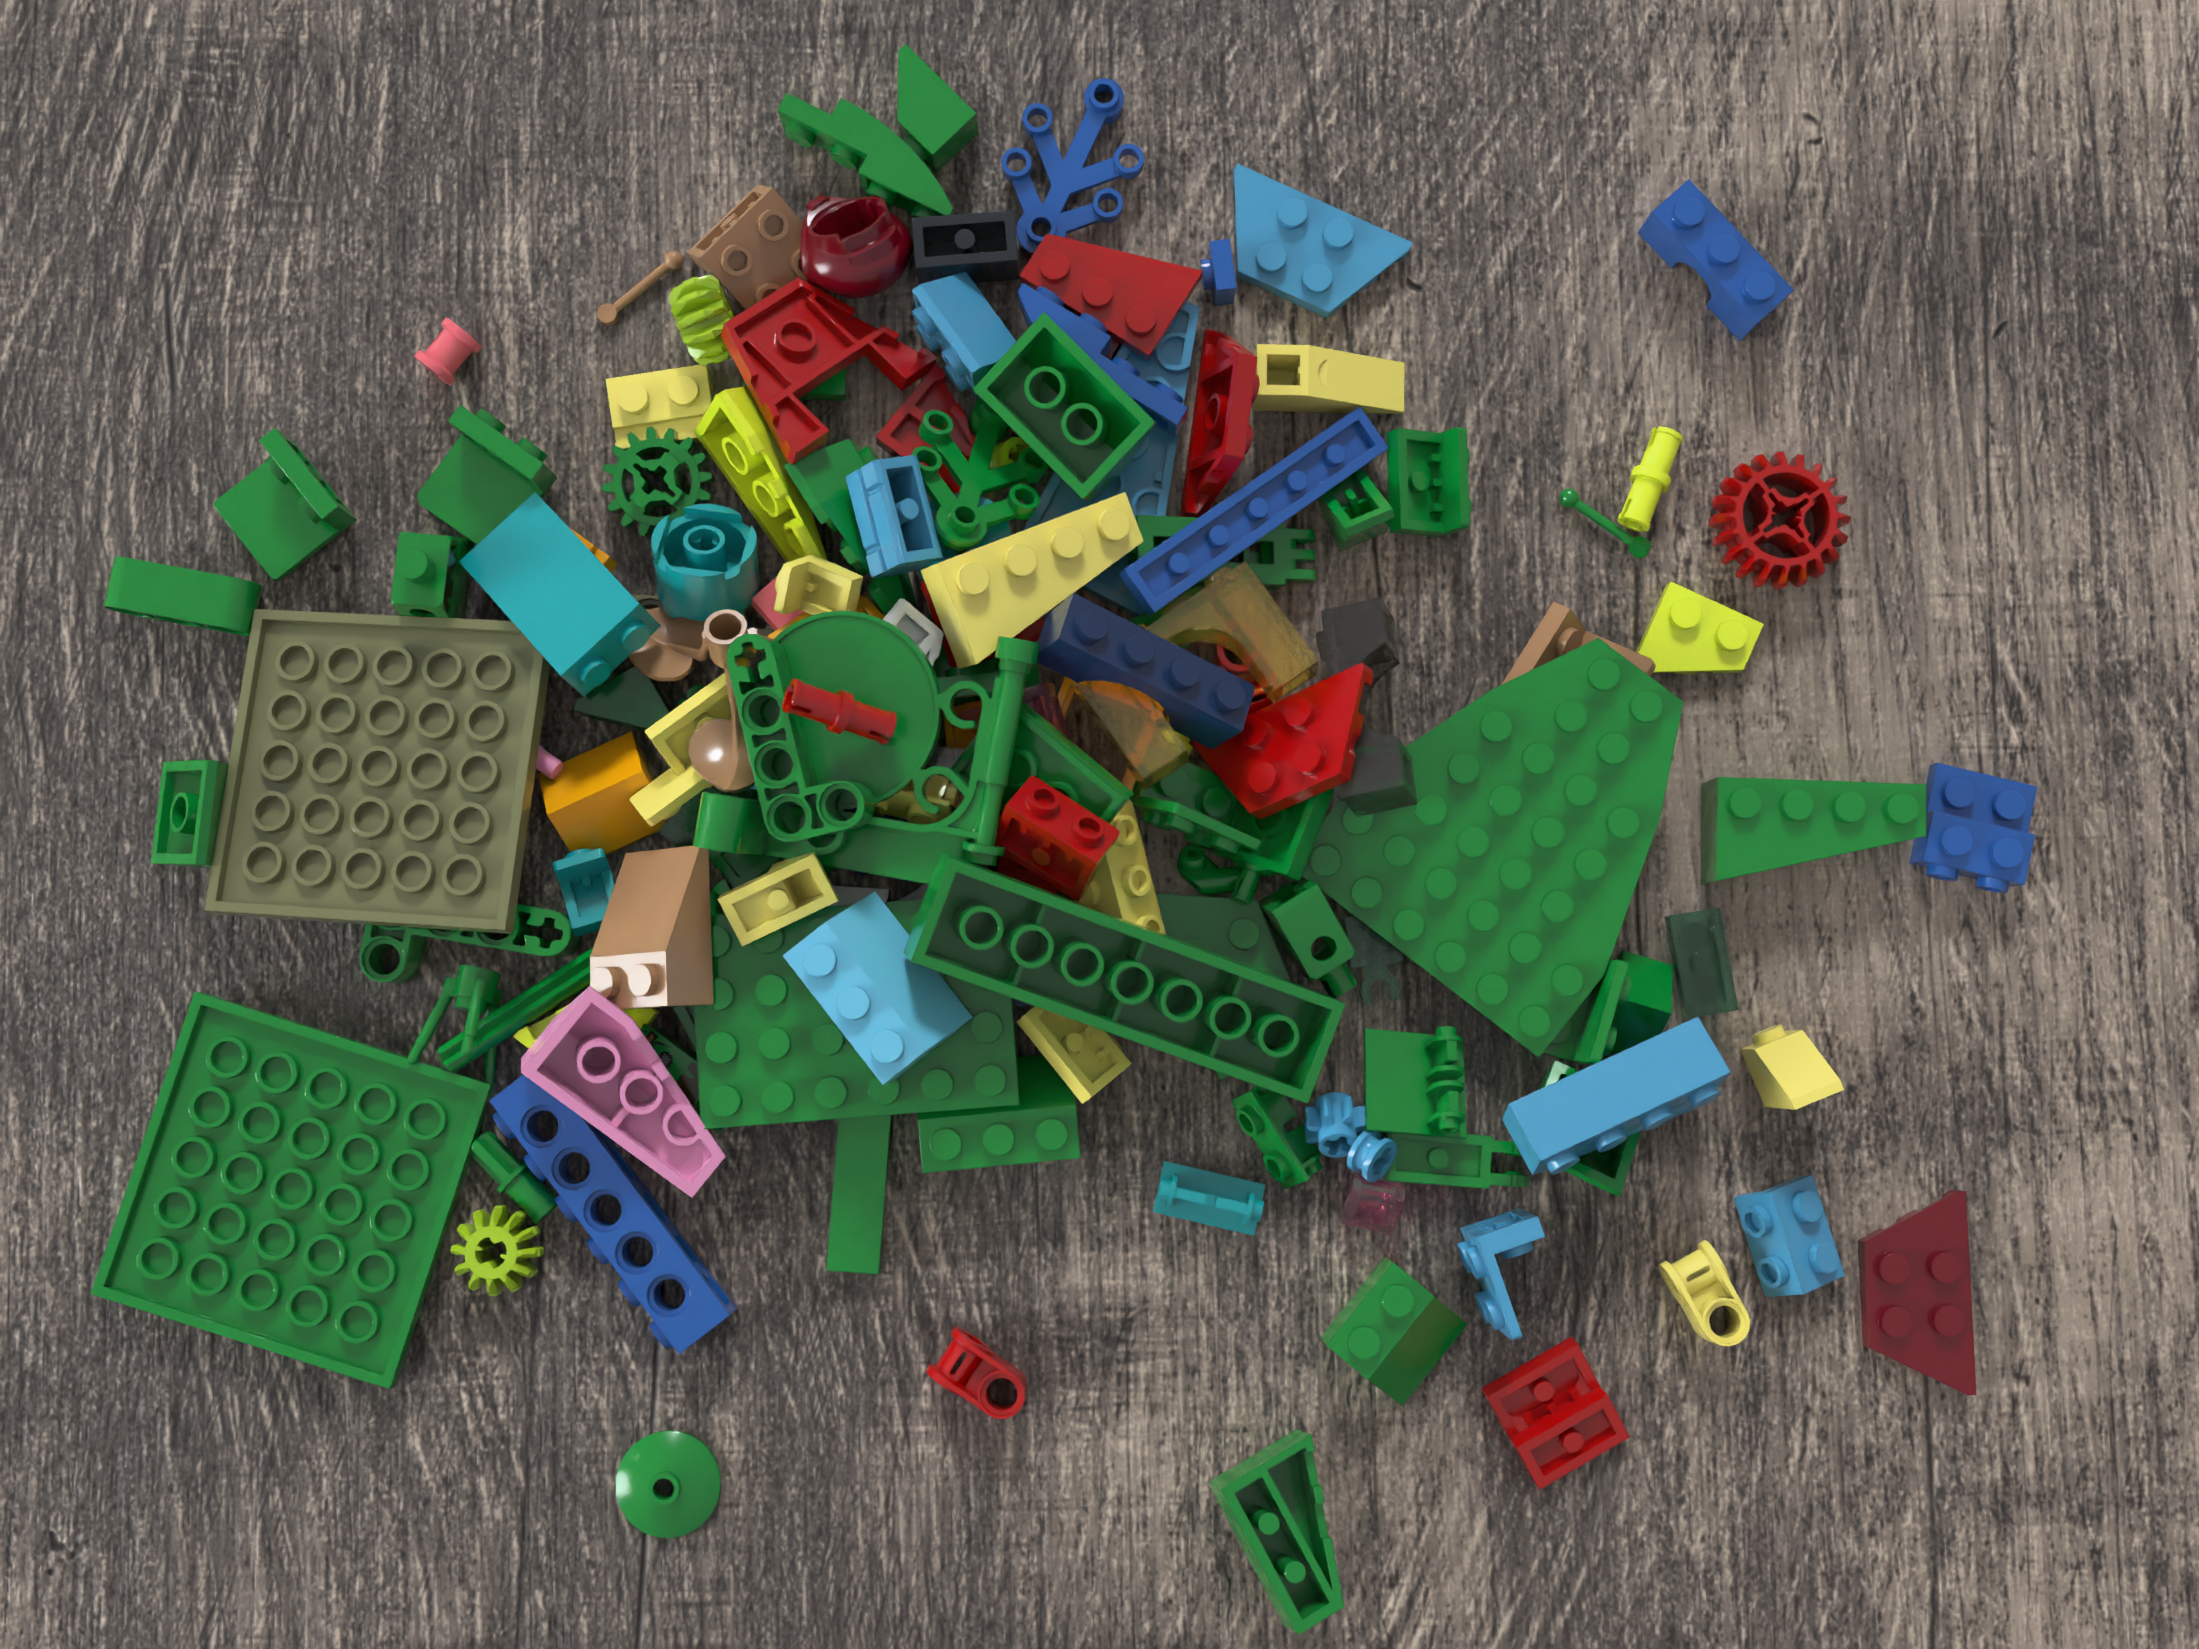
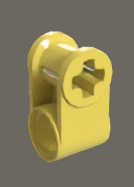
M1703 1240L1699 1242L1696 1251L1672 1264L1664 1261L1658 1265L1667 1287L1681 1305L1699 1337L1721 1346H1733L1746 1338L1750 1330L1748 1312L1731 1284L1722 1260L1708 1241ZM1725 1306L1731 1317L1730 1325L1723 1333L1715 1334L1709 1324L1710 1315L1717 1307Z

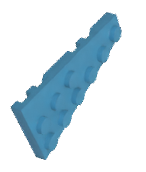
M1188 301L1185 303L1149 361L1123 345L1116 357L1132 364L1140 372V379L1154 387L1157 384L1166 385L1185 400L1199 307ZM1155 426L1129 465L1094 502L1082 499L1054 471L1040 497L1034 514L1027 521L1023 531L1123 492H1126L1134 516H1166L1179 433L1174 438ZM1127 553L1081 588L1137 617L1145 611L1119 575L1121 571L1128 567Z

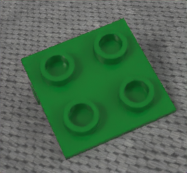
M1452 1026L1436 1028V1035L1365 1028L1363 1030L1365 1131L1466 1139L1463 1038L1457 1036V1028Z

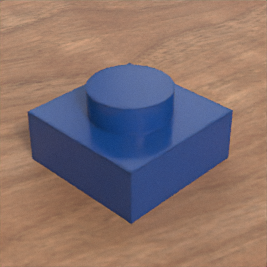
M1230 239L1210 241L1207 259L1200 260V270L1203 271L1201 278L1203 291L1212 290L1214 306L1234 304L1237 286Z

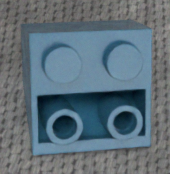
M967 272L918 285L912 290L916 309L911 311L918 324L915 327L918 335L932 353L940 349L941 355L947 364L944 369L955 387L961 393L968 389L976 401H978L980 397L972 389L1015 344L1016 340Z

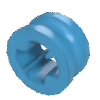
M1363 1131L1350 1148L1347 1157V1167L1355 1173L1362 1171V1176L1367 1181L1376 1182L1391 1167L1396 1156L1397 1144L1389 1138L1381 1140L1379 1132Z

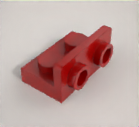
M1031 776L1005 805L998 823L995 845L1004 847V855L1078 902L1088 890L1103 857L1116 842L1120 832L1117 828L1039 778Z

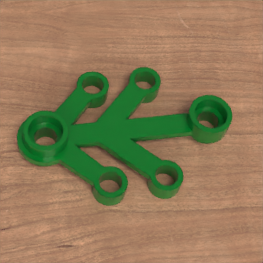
M981 398L976 402L969 417V426L976 436L968 461L950 436L953 429L952 419L946 413L938 410L928 411L924 415L918 429L921 439L933 448L920 446L912 452V455L917 456L925 490L938 508L935 516L937 537L946 547L956 551H965L979 544L983 540L989 526L1014 518L1019 520L1031 518L1039 504V495L1032 487L1019 483L1040 482L1049 467L1032 448H1026L1021 452L1017 462L988 470L996 441L1005 437L1010 426ZM920 462L926 463L930 467L924 466ZM942 462L960 487L957 498L938 474ZM1014 485L1006 500L977 507L981 495ZM1018 500H1022V501H1024L1026 504H1022V503H1020Z

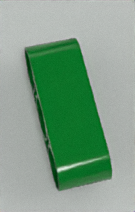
M116 556L114 557L103 607L143 618L250 636L254 609H258L263 586L240 578Z

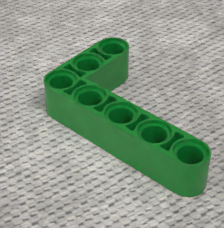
M702 792L693 846L735 854L769 855L786 859L809 853L801 846L799 841L783 842L775 839L768 832L759 799ZM789 805L786 808L784 821L791 831L797 832L799 821L805 814L801 806ZM865 824L859 828L848 830L846 842L839 851L830 855H817L821 864L825 866L929 884L941 852L965 860L967 850L962 849L963 841L974 842V839L939 832L917 833ZM836 833L814 838L812 841L818 846L826 847L834 841Z

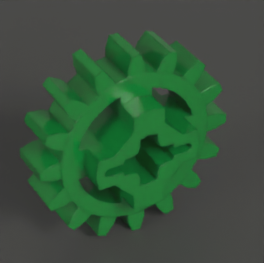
M647 427L646 440L643 441L632 432L627 434L631 447L625 451L614 445L611 450L619 458L617 464L603 465V470L613 476V482L602 485L601 489L604 493L615 495L616 497L607 506L608 510L613 514L625 511L620 524L627 529H631L639 522V535L645 538H649L656 525L666 517L648 516L653 514L657 508L675 507L677 511L669 514L671 521L684 515L685 507L700 504V502L712 503L714 501V497L704 490V485L715 482V476L712 473L701 471V468L710 461L705 453L692 456L691 454L697 443L688 437L680 444H677L678 432L672 428H668L663 439L660 438L654 427ZM652 451H669L668 453L664 452L660 459L644 461L640 458L642 455ZM687 466L690 470L692 481L689 496L684 492L682 476L687 471ZM646 470L652 475L656 474L658 477H664V481L669 485L668 488L675 493V496L671 497L666 492L662 493L659 490H653L654 487L649 482L650 479L643 475V471ZM628 472L633 475L635 489L629 498L626 490Z

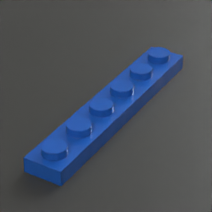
M1359 406L1121 571L1119 575L1149 617L1379 456L1389 447Z

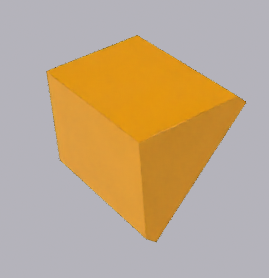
M632 731L563 762V769L555 779H551L543 773L538 774L547 816L570 852L578 849L594 850L602 848L607 856L675 824L673 818L670 817L661 820L651 827L630 802V798L655 780Z

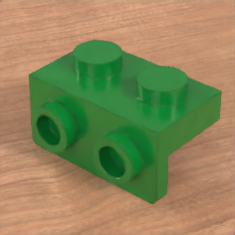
M1454 427L1442 433L1402 428L1387 432V446L1389 447L1387 449L1389 504L1393 508L1395 515L1394 520L1389 526L1390 533L1441 538L1467 529L1470 525L1472 505L1469 497L1468 464L1470 452L1467 447L1466 428Z

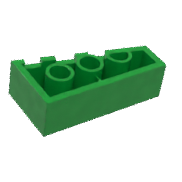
M1716 777L1702 783L1700 885L1925 837L1926 784Z

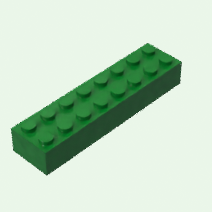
M943 852L940 854L903 952L913 963L1305 1103L1309 1102L1346 1005L1328 994Z

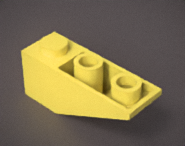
M1257 344L1255 351L1257 356L1255 374L1259 376L1260 385L1258 395L1252 404V411L1351 413L1360 406L1365 413L1404 414V362L1311 345Z

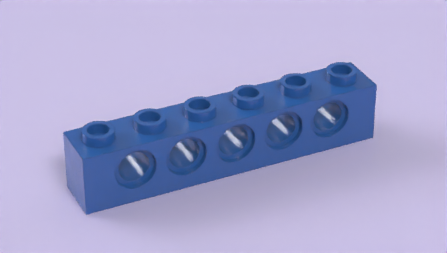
M524 1075L489 1100L497 1111L493 1115V1119L499 1129L511 1140L517 1137L528 1152L524 1156V1160L529 1169L539 1180H549L559 1194L555 1201L561 1212L572 1223L579 1220L591 1236L586 1241L589 1249L602 1264L607 1265L609 1262L612 1264L622 1278L618 1282L620 1290L633 1306L638 1307L642 1305L653 1319V1322L649 1325L650 1329L662 1346L666 1349H670L673 1346L677 1353L680 1354L738 1309L608 1136ZM545 1111L553 1113L559 1124L558 1132L551 1140L543 1138L537 1129L538 1118ZM576 1152L583 1154L590 1163L589 1175L583 1182L575 1180L568 1171L569 1159ZM606 1194L616 1197L621 1204L622 1213L616 1223L607 1222L600 1215L599 1203ZM637 1236L647 1239L653 1247V1258L649 1264H640L631 1256L630 1245ZM666 1279H674L682 1284L685 1290V1299L681 1306L669 1305L663 1299L661 1287Z

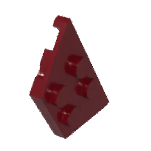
M1950 1190L1942 1194L1943 1198L1921 1210H1913L1898 1218L1888 1228L1878 1229L1858 1240L1863 1346L1950 1386L1966 1395H1977L1966 1191Z

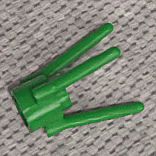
M460 965L457 978L446 977L442 994L407 1057V1062L411 1065L416 1064L453 998H456L454 1006L456 1009L468 1012L461 1055L469 1057L476 1037L480 1014L488 1016L499 1009L503 993L502 990L498 989L501 974L481 967ZM497 1045L484 1053V1081L493 1084L496 1073Z

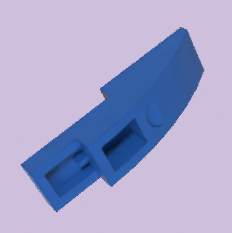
M1023 283L1018 290L1019 308L1027 327L1029 328L1045 312L1157 423L1156 427L1176 438L1187 418L1188 407L1182 404L1183 398L1166 385L1157 384L1154 387L1140 379V372L1126 360L1119 357H1114L1112 361L1109 360L1107 356L1111 352V336L1106 334L1107 328L1099 320L1086 313H1082L1078 317L1065 309L1062 299L1052 291L1041 286L1034 290Z

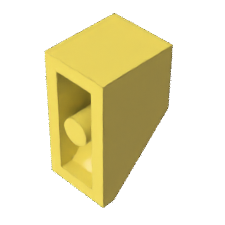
M1782 1024L1775 1025L1753 1034L1752 1037L1755 1043L1740 1049L1764 1107L1796 1110L1844 1090L1838 1076L1803 1030L1784 1031Z

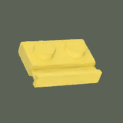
M694 365L606 379L612 427L615 432V446L625 451L631 447L627 434L631 432L641 441L646 440L647 427H654L661 439L664 438L668 428L674 429L678 432L677 444H680L688 437L696 443H701L694 434V430L713 401L710 372L707 365Z

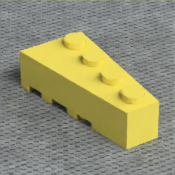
M1123 492L920 570L958 669L981 662L996 650L998 636L1013 638L1144 542L1126 492Z

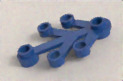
M1097 79L1086 88L1084 93L1085 115L1064 160L1052 133L1053 118L1051 110L1041 103L1031 104L1024 110L1022 116L1024 131L1033 138L1051 185L1043 205L1030 178L1032 161L1029 153L1022 148L1014 147L1007 150L1002 156L1003 175L1012 182L1024 213L1017 223V239L1022 249L1030 255L1034 254L1045 237L1036 236L1032 232L1036 224H1047L1051 228L1049 234L1065 238L1068 233L1099 222L1113 223L1117 221L1123 212V198L1118 191L1112 188H1104L1098 191L1091 204L1065 212L1063 210L1070 196L1121 177L1124 179L1136 178L1143 170V152L1134 144H1123L1115 151L1114 157L1083 168L1103 125L1115 122L1123 112L1124 94L1122 88L1111 79ZM1100 91H1107L1112 94L1113 99L1108 103H1100L1095 99V95ZM1034 115H1042L1047 120L1041 127H1033L1028 121ZM1131 155L1137 159L1138 163L1132 168H1126L1119 161L1122 157ZM1013 159H1021L1025 162L1026 166L1023 170L1015 172L1008 168V164ZM1106 199L1113 200L1117 204V208L1112 212H1104L1099 208L1100 202Z

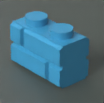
M910 455L874 460L861 467V469L845 476L863 548L866 550V559L871 578L914 572L927 566V564L943 558L917 456Z

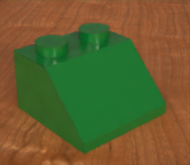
M1385 1256L1320 1338L1327 1347L1368 1381L1403 1406L1468 1324Z

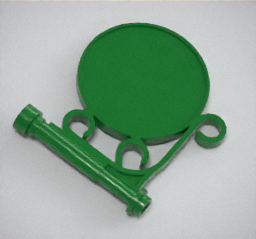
M854 611L823 612L801 619L778 634L774 639L785 649L793 679H799L803 683L833 693H837L839 690L852 693L856 701L885 711L890 710L897 715L892 738L889 737V742L886 745H881L877 741L847 731L836 734L828 731L826 724L802 717L817 784L821 785L833 781H858L865 784L872 791L875 797V804H878L895 796L913 782L914 795L918 804L927 812L939 814L942 809L928 800L926 785L931 777L937 774L944 775L965 796L959 807L945 819L932 824H916L873 816L867 824L917 833L939 832L973 838L974 842L963 841L962 849L967 850L965 861L997 866L998 856H1004L1005 851L1004 847L995 845L1004 788L1008 786L1026 677L1027 674L1030 675L1031 664L1037 665L1041 644L998 636L995 658L1000 659L998 669L1001 671L1000 677H995L991 698L989 691L983 685L973 681H959L953 684L946 692L941 693L935 671L917 643L895 625L875 616ZM764 651L757 660L754 668H758V663L763 660H766V653ZM763 680L764 684H754L753 689L757 687L772 688L774 687V682ZM967 689L974 690L982 701L969 784L955 770L946 766H932L926 770L924 769L937 745L942 724V710L946 719L954 726L962 729H975L977 727L976 721L962 720L954 711L955 697L961 691ZM773 697L766 699L761 704L759 710L760 718L767 727H770L777 722L780 716L779 704ZM781 750L773 757L772 770L779 779L787 778L793 768L791 756L785 750ZM849 790L842 791L835 801L837 813L843 819L849 820L855 815V812L847 811V809L858 808L856 797ZM805 814L799 821L797 832L804 825ZM848 830L836 833L834 841L826 847L816 845L812 839L799 842L809 853L815 852L816 855H830L839 851L845 844Z

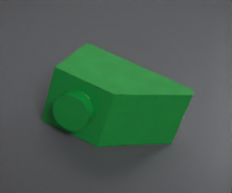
M906 44L898 50L897 111L901 139L910 146L923 162L937 173L979 133L977 114Z

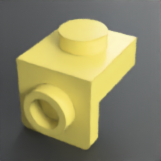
M814 554L787 562L782 566L776 578L775 590L777 595L774 611L783 615L799 609L811 615L830 611L856 612L864 576Z

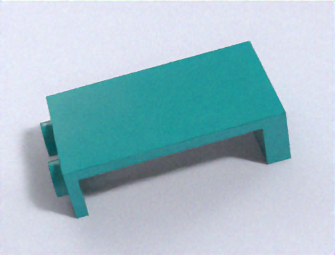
M536 492L459 561L559 675L584 697L593 688L604 683L619 664L632 652L642 648L649 640V637L661 627Z

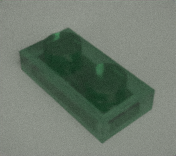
M1720 908L1665 916L1682 1018L1739 1010Z

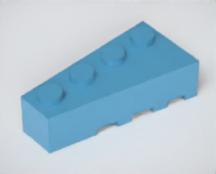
M1696 1017L1509 1103L1502 1121L1531 1174L1535 1175L1548 1169L1551 1175H1554L1580 1161L1579 1156L1596 1149L1599 1153L1607 1151L1625 1141L1630 1135L1645 1129L1646 1131L1652 1130L1672 1118L1710 1103L1722 1094L1719 1088L1731 1071L1699 1017Z

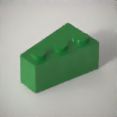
M1299 1429L1292 1431L1207 1482L1283 1624L1297 1635H1300L1344 1607L1332 1539L1328 1536L1322 1503L1325 1502L1322 1487L1318 1483L1313 1457L1315 1450L1312 1434Z

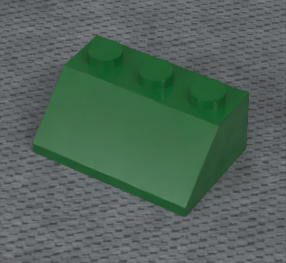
M1045 312L1039 316L972 389L1082 499L1093 502L1129 465L1157 424Z
M1043 1055L1017 1057L1020 1105L918 1113L922 1173L1081 1158L1075 1094Z

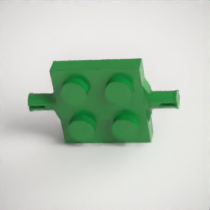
M1336 787L1263 819L1250 814L1237 799L1227 825L1261 840L1258 851L1239 848L1237 855L1214 849L1213 854L1225 860L1235 862L1237 866L1242 868L1234 890L1230 895L1232 898L1252 904V899L1261 876L1279 875L1300 881Z

